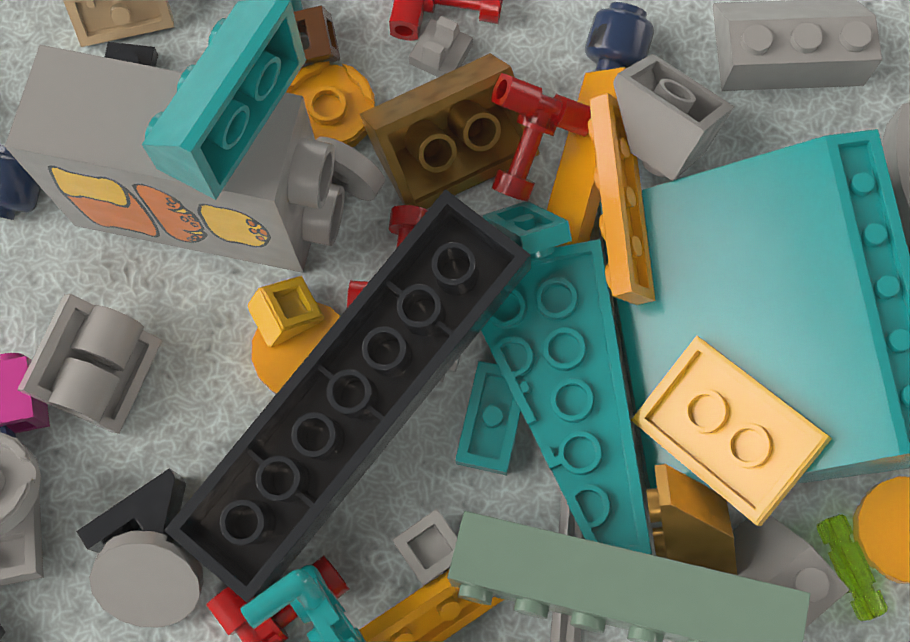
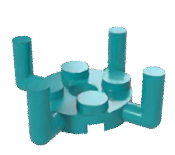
M305 565L300 569L293 570L240 608L243 616L253 629L290 604L304 624H308L310 621L314 624L313 629L307 633L310 642H366L358 628H354L344 614L346 612L328 588L318 569L312 565Z

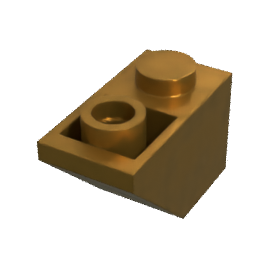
M666 464L654 465L657 488L646 489L650 521L651 523L662 522L663 526L652 528L656 556L737 575L734 537L727 500L711 488Z

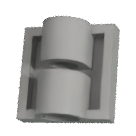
M71 293L64 294L17 390L109 432L120 434L162 343V339L144 331V326L140 322L119 311L105 306L93 305Z

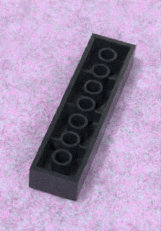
M445 189L164 531L247 603L275 584L531 269V254Z

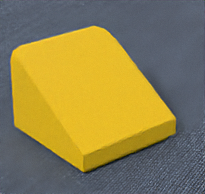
M302 276L260 287L248 303V310L268 347L281 344L321 323L325 319Z

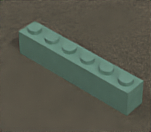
M468 511L463 513L447 577L452 587L460 588L458 597L484 605H491L493 597L515 602L513 609L515 612L541 619H547L549 611L571 616L570 625L591 632L604 633L606 625L629 630L627 639L633 642H663V639L674 642H803L811 593Z

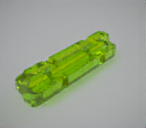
M838 514L820 521L816 529L823 544L829 543L832 551L828 552V555L838 577L849 588L847 593H851L854 600L850 601V604L857 619L869 621L884 615L887 612L888 606L881 591H875L872 584L876 580L858 541L852 542L850 535L854 533L847 517L843 514Z

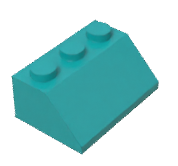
M291 0L238 1L228 17L220 19L215 24L209 36L208 47L196 64H191L184 70L178 81L177 93L165 111L158 112L147 126L142 146L156 169L215 200L218 198L306 61Z

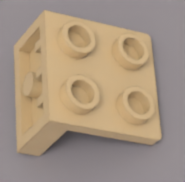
M63 0L81 47L174 27L173 14L168 0Z

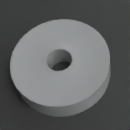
M318 137L317 141L334 145L335 157L331 184L343 186L346 192L358 199L365 201L374 200L385 183V177L380 169L367 157L347 144L329 137Z

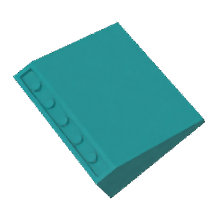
M873 129L826 135L643 189L642 198L655 301L635 305L613 297L633 415L638 412L690 343L698 336L832 438L796 484L909 469L910 255L879 130ZM601 202L599 203L597 210L599 218L600 215L603 214ZM602 236L606 262L608 263L606 241ZM635 424L647 489L657 488L654 465L666 464L711 488Z

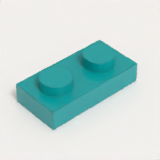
M529 201L482 215L486 221L531 254V258L550 255L555 251V246L572 241L567 220Z
M478 360L455 463L507 476L521 410L497 364Z

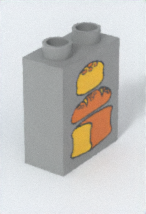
M39 45L5 148L74 226L301 273L304 272L311 242L328 246L334 244L342 220L345 190L341 185L331 184L335 157L334 145L315 140L303 96L290 93L284 94L224 189L215 200L156 169L142 146L149 122L158 112L165 111L177 93L178 81L183 72Z

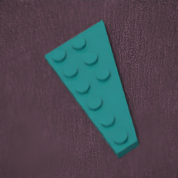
M601 240L555 247V251L550 255L531 258V269L490 318L481 332L584 538L652 555L609 287L605 278V262Z

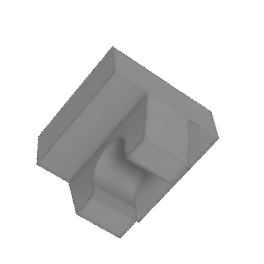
M440 16L438 21L430 18L409 55V64L436 77H440L461 67L473 46V37L460 32L458 23Z
M435 509L396 536L392 541L422 586H425L450 569L457 537L438 509Z

